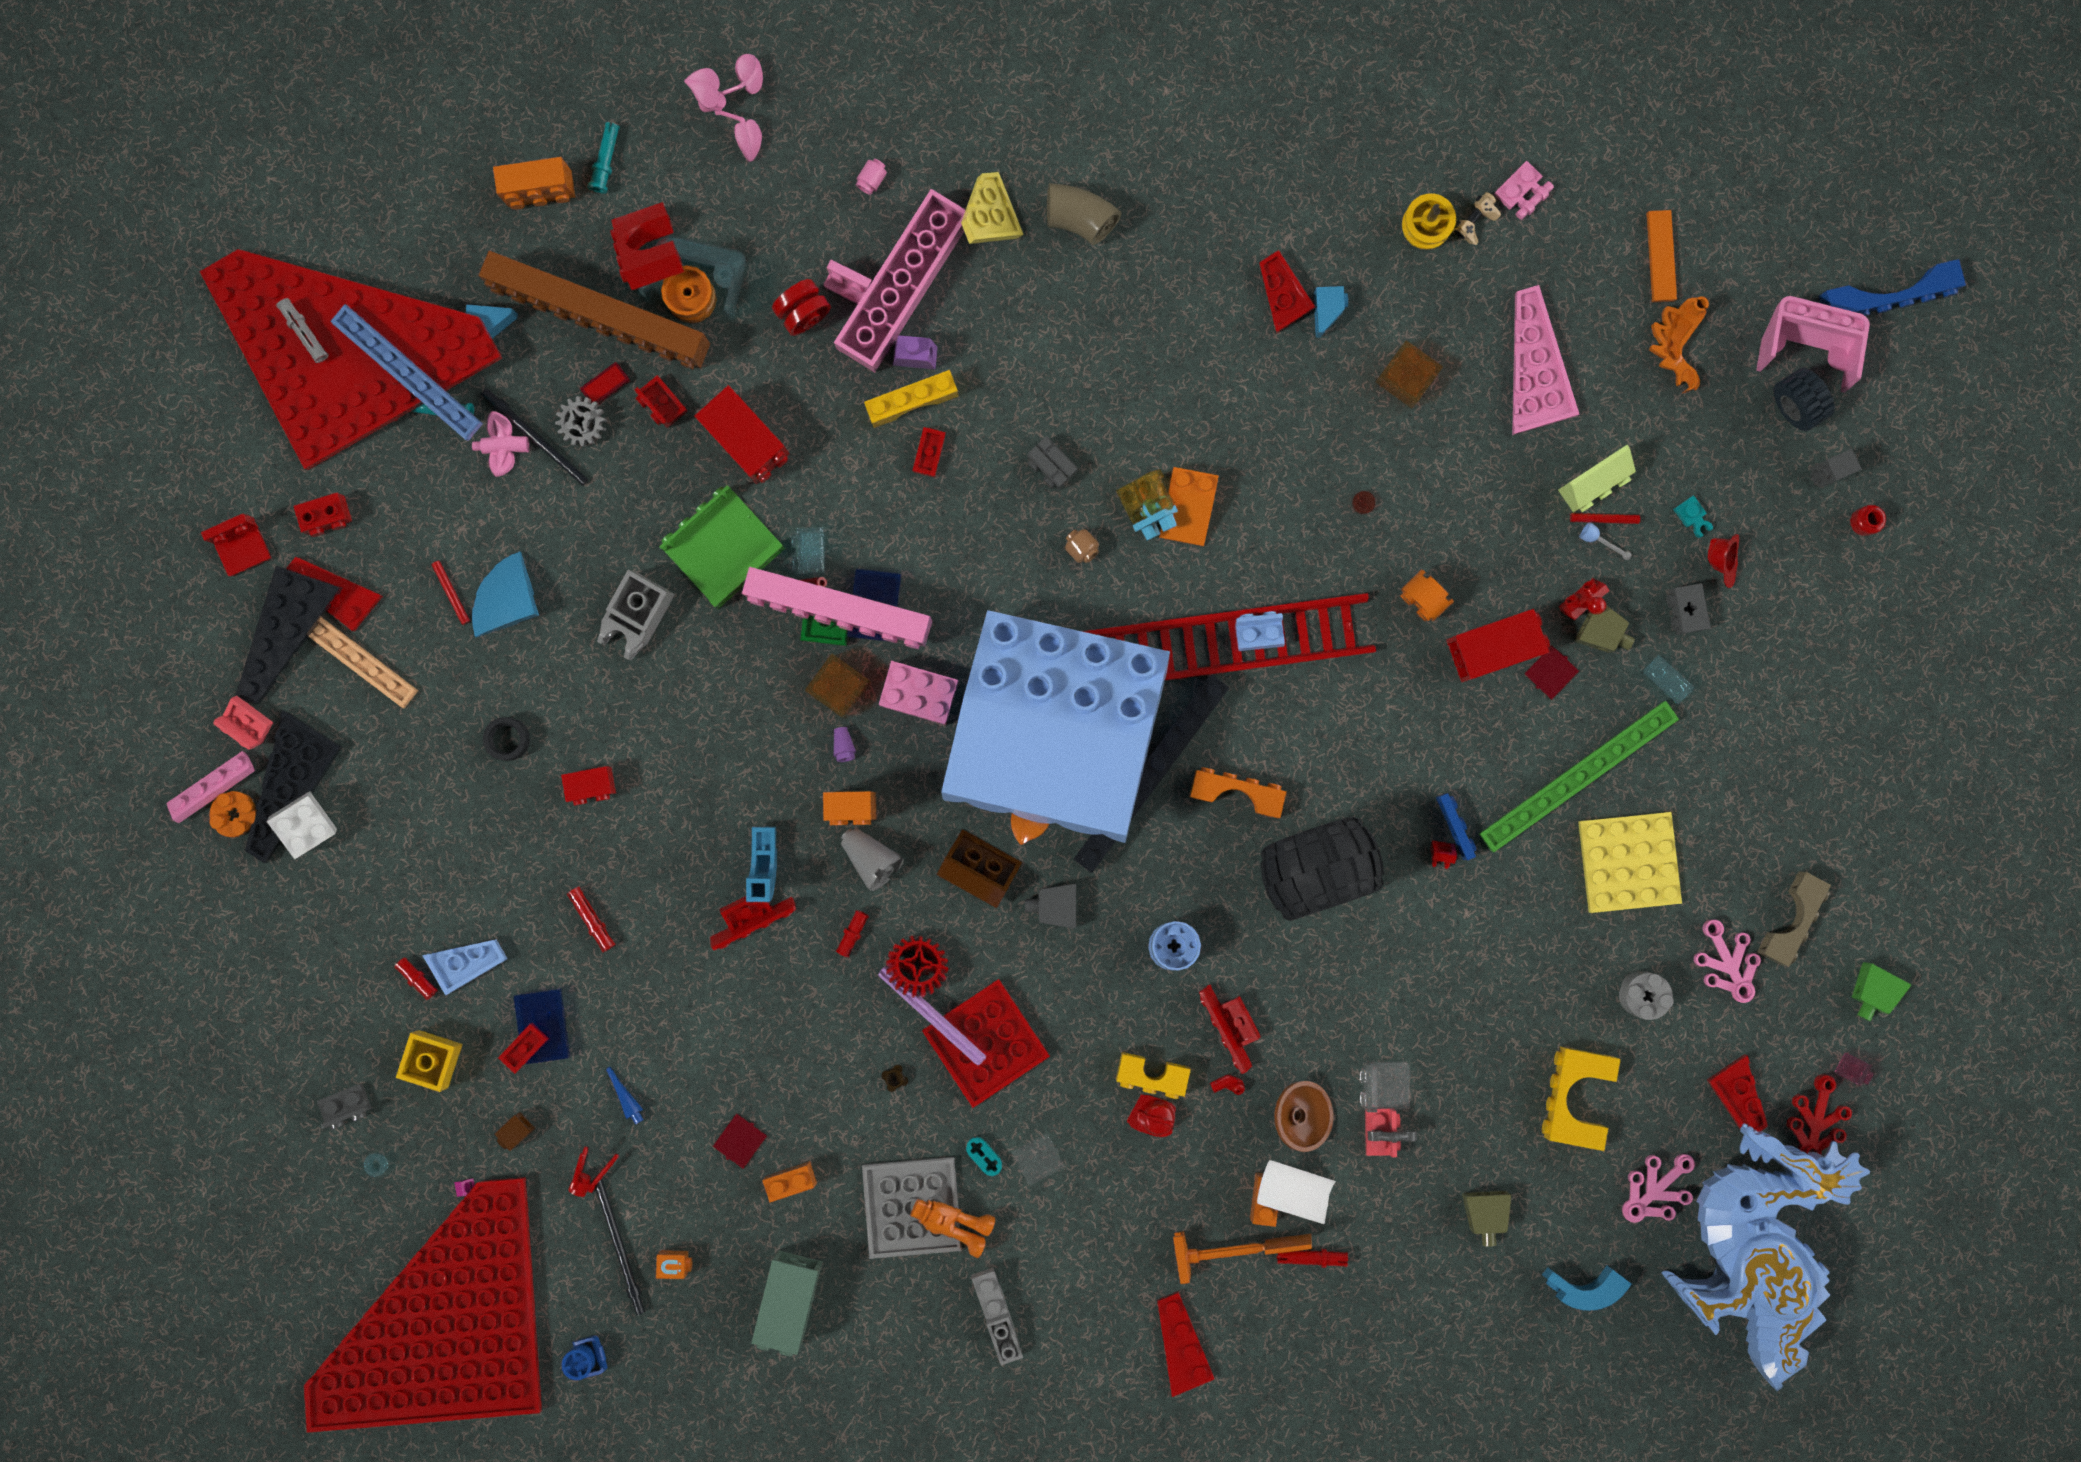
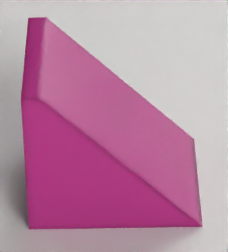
M473 1178L454 1182L457 1197L466 1196L471 1191V1185L472 1188L475 1186Z

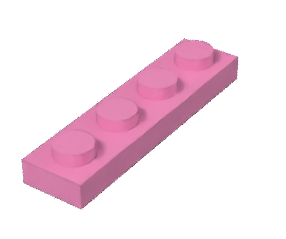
M241 751L166 804L172 819L177 823L182 822L217 798L219 794L224 793L253 773L255 769L249 756Z

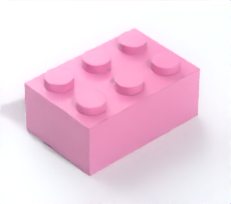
M891 661L879 706L946 725L959 681Z

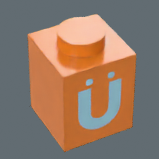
M661 1250L657 1254L656 1279H685L688 1272L692 1270V1258H688V1251Z

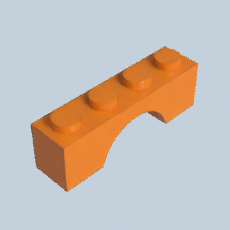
M1201 767L1200 771L1195 770L1189 794L1190 798L1213 802L1219 794L1226 790H1239L1250 797L1254 804L1255 813L1278 819L1281 818L1287 792L1281 790L1282 786L1268 783L1267 787L1259 785V780L1251 778L1241 781L1236 779L1237 775L1226 772L1223 773V776L1214 774L1215 770Z

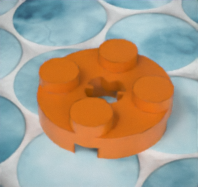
M237 791L219 794L210 808V826L226 837H240L250 832L257 813L255 803L252 801L253 799L249 795ZM236 808L238 810L236 813H239V817L234 818L232 821L229 811H233Z

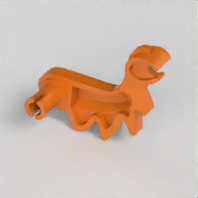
M1702 296L1687 299L1678 309L1670 306L1665 307L1661 315L1664 325L1657 322L1651 325L1653 335L1660 346L1652 345L1649 351L1664 359L1659 363V367L1675 372L1676 386H1679L1682 382L1688 384V389L1682 393H1687L1692 389L1697 390L1700 385L1699 375L1696 370L1687 364L1682 356V348L1705 317L1709 302L1707 298Z

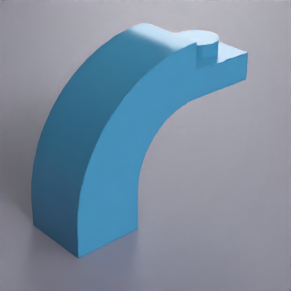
M753 826L751 869L749 876L746 878V902H770L774 894L777 870L776 827Z
M1607 1265L1595 1281L1583 1286L1567 1282L1548 1267L1542 1274L1548 1279L1546 1284L1558 1292L1556 1297L1560 1301L1580 1310L1590 1311L1608 1307L1618 1301L1631 1286L1629 1281Z

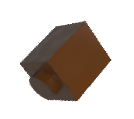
M519 1112L494 1135L498 1138L497 1142L502 1148L511 1151L536 1128Z

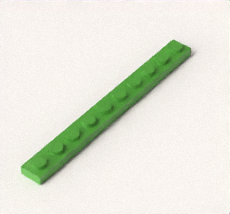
M1666 701L1661 702L1479 833L1480 837L1491 852L1497 851L1674 724L1679 718Z

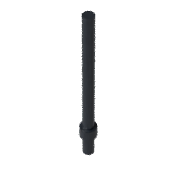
M488 388L481 393L493 405V409L510 420L578 483L584 486L589 481L587 477L509 408L510 405L507 402L499 399Z
M601 1179L595 1186L627 1285L625 1289L627 1296L632 1300L636 1315H640L645 1312L640 1297L642 1292L639 1284L635 1282L612 1207Z

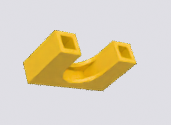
M1560 1046V1050L1556 1051L1554 1056V1064L1557 1065L1556 1072L1552 1074L1550 1079V1087L1553 1088L1552 1095L1546 1101V1110L1549 1112L1547 1120H1544L1542 1124L1544 1138L1564 1144L1601 1151L1605 1150L1608 1128L1600 1124L1576 1120L1567 1108L1566 1098L1570 1087L1582 1078L1592 1077L1617 1082L1621 1059Z

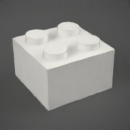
M310 791L269 816L267 823L294 859L336 834L337 830Z

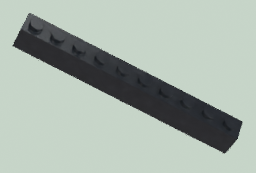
M1212 674L1206 679L1145 761L1131 820L1229 690L1227 685ZM1091 834L1073 860L1093 873L1116 840L1104 834Z

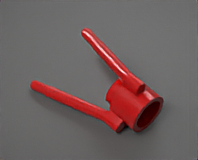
M584 1147L583 1153L579 1155L574 1177L568 1191L578 1197H585L587 1192L593 1193L595 1186L618 1159V1154L613 1156L591 1182V1177L582 1172L588 1152V1147Z

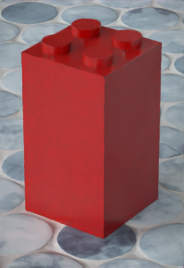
M729 385L694 415L755 484L759 482L764 483L772 475L770 472L776 466L780 468L788 461L787 456L790 453Z
M1531 609L1447 639L1446 641L1461 683L1549 653L1550 642L1547 635H1543L1540 627L1542 626V620L1539 613H1535V610Z

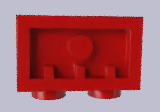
M244 513L201 532L204 541L215 545L226 573L230 577L271 559V555L254 517Z

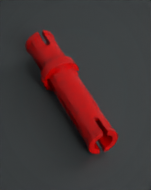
M576 887L569 891L566 895L589 929V935L594 937L602 952L604 953L616 944L605 929V923H602L597 917L581 888Z
M1321 1249V1251H1291L1278 1253L1277 1264L1321 1265V1268H1326L1327 1266H1348V1252H1330L1327 1249Z

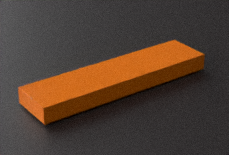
M1671 210L1648 211L1647 229L1652 302L1676 301Z

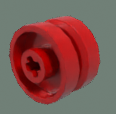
M805 279L791 286L772 305V310L779 320H785L784 326L791 336H797L809 330L820 322L831 309V305L826 298L818 295L819 289L812 279Z

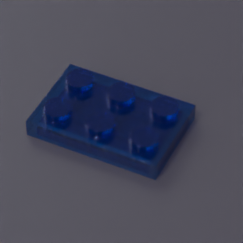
M856 569L853 595L898 607L902 575ZM853 627L852 631L848 630L847 637L889 642L883 640L884 638H881L882 635L876 633L875 637L861 634L858 628Z
M562 989L515 995L514 1004L518 1035L529 1024L533 1023L549 1038L526 1064L570 1058Z

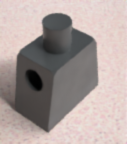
M1076 884L1039 889V899H1025V912L1039 913L1040 923L1076 928Z

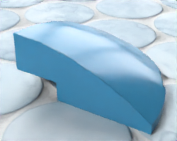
M521 552L512 554L499 562L480 584L472 610L475 637L539 616L533 597L534 592Z

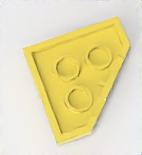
M999 172L982 173L977 177L961 221L969 244L1017 239L1023 235Z

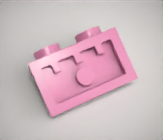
M830 260L827 266L829 275L824 283V287L858 304L872 283V280Z

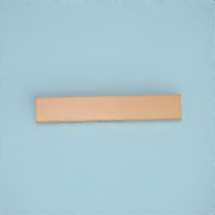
M320 617L317 621V626L309 637L405 709L418 690L323 617Z

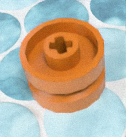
M686 265L683 266V273L663 280L661 292L663 301L676 318L682 322L697 323L711 315L715 309L717 297L715 289L706 274L697 267Z

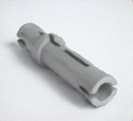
M289 298L279 301L276 306L286 318V324L295 331L315 363L326 360L329 355L324 351L315 335L305 323V317L298 313Z

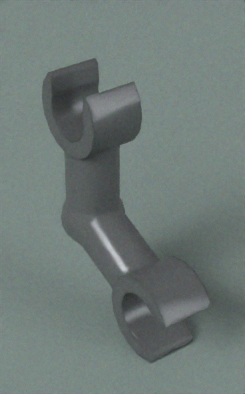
M1382 1130L1368 1131V1141H1390L1393 1143L1398 1141H1417V1131L1383 1132Z

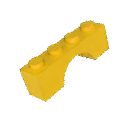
M947 370L867 400L864 404L872 425L876 428L895 421L901 415L916 408L932 404L937 405L959 395L951 372Z

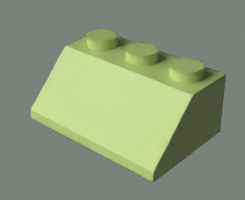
M1624 446L1558 490L1573 512L1578 509L1581 512L1587 510L1594 505L1592 500L1597 497L1602 500L1612 493L1610 488L1616 484L1622 487L1631 481L1629 476L1635 473L1636 470L1629 446Z

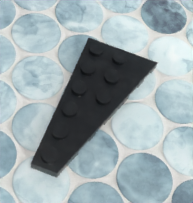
M281 566L275 567L235 696L256 704H260L276 683L279 674L289 665V660L295 652L299 651L317 626V621L332 605L330 603L337 594H340L343 587Z
M282 710L280 715L279 730H276L274 749L270 753L261 787L263 788L261 798L257 802L256 817L251 825L245 848L247 853L263 863H268L281 843V840L267 823L269 816L309 791L313 794L342 749L341 745L286 710Z

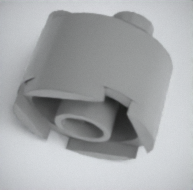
M1644 971L1634 972L1628 975L1621 984L1619 992L1620 1003L1633 1016L1645 1020L1658 1019L1666 1014L1673 1005V994L1669 983L1657 974ZM1645 991L1648 992V994L1646 995V996H1647V999H1646V1000L1643 999V997H1645Z

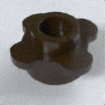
M895 1065L893 1069L885 1070L881 1074V1078L885 1080L887 1090L890 1092H894L896 1088L908 1084V1078L904 1076L901 1065Z

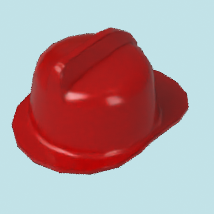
M1735 534L1731 539L1713 538L1710 541L1708 550V561L1713 569L1724 574V583L1727 588H1732L1735 583L1738 565V534Z
M1141 1094L1127 1122L1137 1131L1156 1137H1165L1172 1134L1176 1107L1166 1100Z

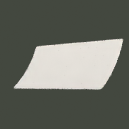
M1269 1160L1261 1180L1257 1204L1325 1224L1329 1194L1336 1181Z

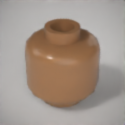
M1075 529L1066 537L1068 542L1066 543L1065 550L1078 563H1088L1099 553L1097 550L1099 546L1098 541L1086 529L1080 531Z

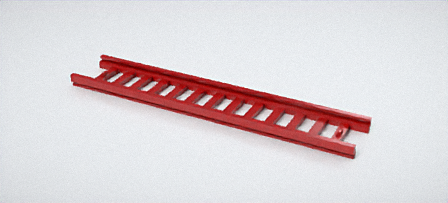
M1368 593L1082 631L1104 637L1115 636V639L1125 641L1124 635L1137 634L1139 645L1148 646L1147 632L1160 630L1162 650L1170 651L1165 681L1376 652L1374 645L1355 646L1350 605L1367 603L1369 599ZM1340 606L1346 648L1333 650L1327 608ZM1318 609L1323 651L1310 653L1305 611ZM1271 611L1276 612V614L1295 612L1301 654L1288 656L1282 620L1285 645L1284 647H1277L1278 657L1265 659L1264 649L1254 650L1256 660L1243 662L1242 653L1238 651L1235 628L1237 618L1244 614L1260 616ZM1227 621L1233 663L1220 665L1214 623ZM1205 624L1211 666L1197 668L1192 626ZM1169 629H1183L1187 670L1175 671Z

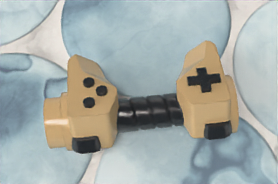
M1487 192L1482 196L1479 195L1474 203L1476 209L1467 220L1456 222L1455 229L1453 230L1454 234L1461 240H1466L1469 244L1477 245L1478 238L1475 233L1474 223H1476L1481 215L1493 221L1501 216L1499 210L1494 206L1496 202L1495 197Z

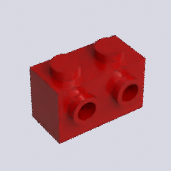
M333 493L293 506L300 531L310 535V537L321 536L324 534V530L330 528L332 530L343 529L346 527V523L352 522L345 496L340 493Z
M605 766L561 775L565 801L573 802L574 806L587 804V799L596 798V802L609 800L610 795L616 794L612 767Z

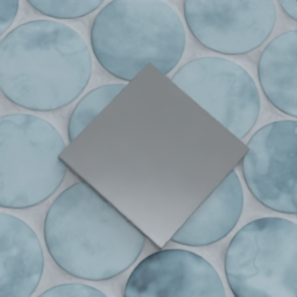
M954 1157L862 1165L869 1259L962 1251L961 1241L952 1237L949 1238L943 1234H934L926 1230L925 1226L918 1222L919 1219L910 1216L917 1199L925 1202L928 1199L942 1202L959 1209ZM955 1222L954 1226L960 1228V1223Z

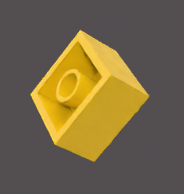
M420 1030L410 1033L396 1078L438 1092L448 1089L463 1044Z

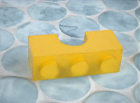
M1125 1052L1121 1053L1116 1081L1120 1082L1121 1087L1133 1089L1134 1086L1143 1087L1142 1091L1151 1094L1161 1091L1165 1092L1166 1097L1178 1099L1179 1096L1185 1097L1190 1067L1166 1062L1163 1074L1152 1078L1144 1073L1145 1058L1143 1056Z

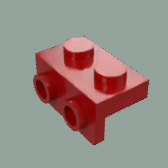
M658 375L641 389L638 387L634 389L638 394L635 399L643 408L648 406L653 413L650 416L658 426L663 424L668 428L688 412Z

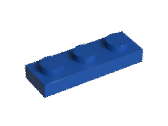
M1448 793L1437 796V802L1462 859L1470 860L1475 858L1474 851H1476V846L1471 838L1468 839L1465 833L1467 826L1464 819L1458 817L1455 810L1458 806L1454 797L1449 796Z

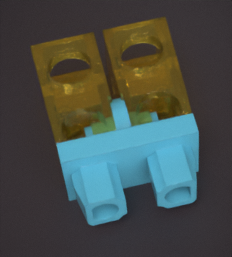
M1161 469L1149 472L1116 490L1130 520L1134 524L1135 532L1142 530L1146 540L1160 535L1156 525L1157 522H1159L1163 532L1177 526L1173 514L1178 512L1175 505L1173 506V501L1163 485L1161 479L1164 476Z

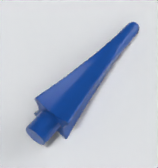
M608 1067L606 1071L617 1092L626 1119L632 1118L635 1125L644 1120L639 1113L643 1109L623 1086L612 1068Z

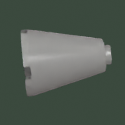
M858 828L854 830L848 829L841 837L843 839L841 842L842 847L870 891H876L890 880L888 877L893 870L897 873L904 862V859L899 854Z

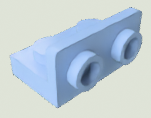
M1271 611L1260 616L1244 614L1237 618L1235 628L1238 651L1284 647L1282 613L1276 614V612Z

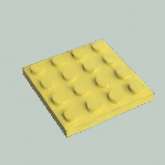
M1671 812L1578 821L1589 913L1682 904Z

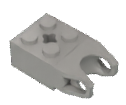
M627 570L606 608L607 612L602 619L597 642L606 645L610 638L622 632L627 640L624 658L632 660L650 641L675 594L643 575ZM640 598L643 599L642 605L639 602Z

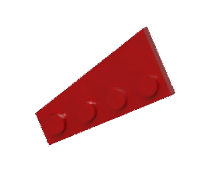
M295 557L287 566V569L343 587L340 594H337L330 603L332 605L327 611L351 631H355L383 597L376 592L298 557Z

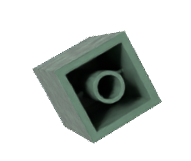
M777 1251L772 1259L751 1344L757 1345L756 1347L761 1350L768 1351L770 1348L779 1350V1353L785 1356L798 1354L803 1343L823 1261Z

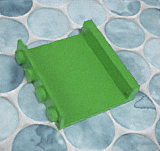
M728 485L725 488H718L713 493L714 498L708 503L703 502L696 509L697 513L691 518H685L679 524L680 528L674 534H667L662 539L663 544L659 546L709 599V602L716 609L723 606L744 587L749 567L762 570L785 549Z

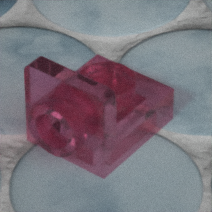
M1846 1052L1834 1071L1835 1074L1849 1080L1862 1088L1863 1084L1869 1085L1874 1076V1073L1871 1072V1065Z

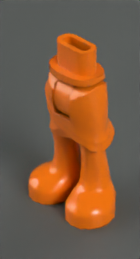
M917 1199L910 1216L919 1219L918 1222L923 1224L926 1230L934 1234L952 1237L966 1244L969 1254L975 1258L981 1256L986 1243L985 1238L955 1227V1222L968 1226L984 1236L990 1235L995 1224L994 1216L987 1214L981 1217L971 1216L961 1212V1209L929 1199L926 1202Z

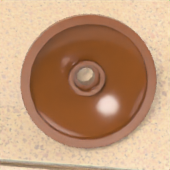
M1294 1082L1286 1087L1278 1098L1275 1107L1276 1130L1284 1144L1295 1151L1309 1152L1319 1148L1326 1141L1332 1129L1333 1107L1331 1100L1325 1090L1314 1082Z

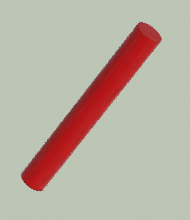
M1571 513L1570 522L1639 524L1640 515Z
M436 561L431 565L461 624L469 623L470 619L441 562Z

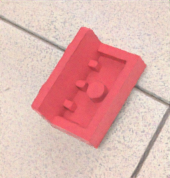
M235 696L230 699L223 716L216 718L213 724L239 742L241 746L250 750L264 742L273 722L240 697Z

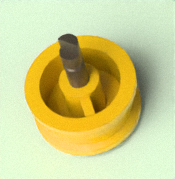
M1430 193L1417 197L1411 202L1402 219V231L1405 238L1410 244L1420 249L1428 250L1439 247L1447 240L1455 227V210L1452 204L1441 195Z

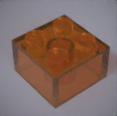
M1406 340L1375 383L1412 409L1443 366Z
M831 653L805 691L845 719L871 681Z

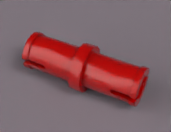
M859 910L855 911L848 928L845 927L843 931L845 934L836 949L838 954L849 958L856 941L860 940L862 936L860 933L869 915Z
M406 957L395 965V969L408 980L407 984L410 987L414 986L426 1000L430 999L438 991L424 977L425 974L422 971H418Z

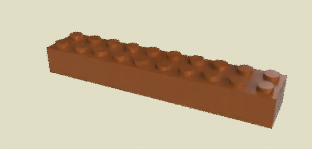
M488 251L478 275L485 282L484 285L491 288L490 291L499 296H504V293L512 296V300L520 304L529 302L538 311L545 313L546 310L554 313L555 317L567 321V318L575 321L576 325L585 329L591 326L596 329L597 333L606 337L612 334L618 337V341L627 345L633 342L639 345L638 348L647 353H651L652 350L660 353L659 356L668 361H672L673 358L681 362L682 366L692 370L694 366L701 369L711 344L704 333L492 251Z

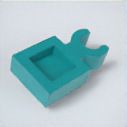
M1694 495L1673 509L1686 528L1690 525L1694 526L1693 531L1696 537L1701 538L1704 536L1700 531L1701 526L1706 527L1708 531L1713 529L1710 522L1703 520L1702 517L1707 513Z

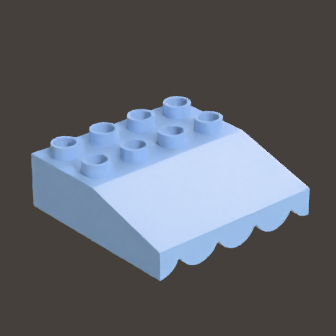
M987 610L965 690L941 792L943 800L967 802L972 806L991 812H1011L1016 816L1033 822L1057 823L1076 832L1095 835L1104 834L1113 840L1126 843L1167 674L1170 651Z

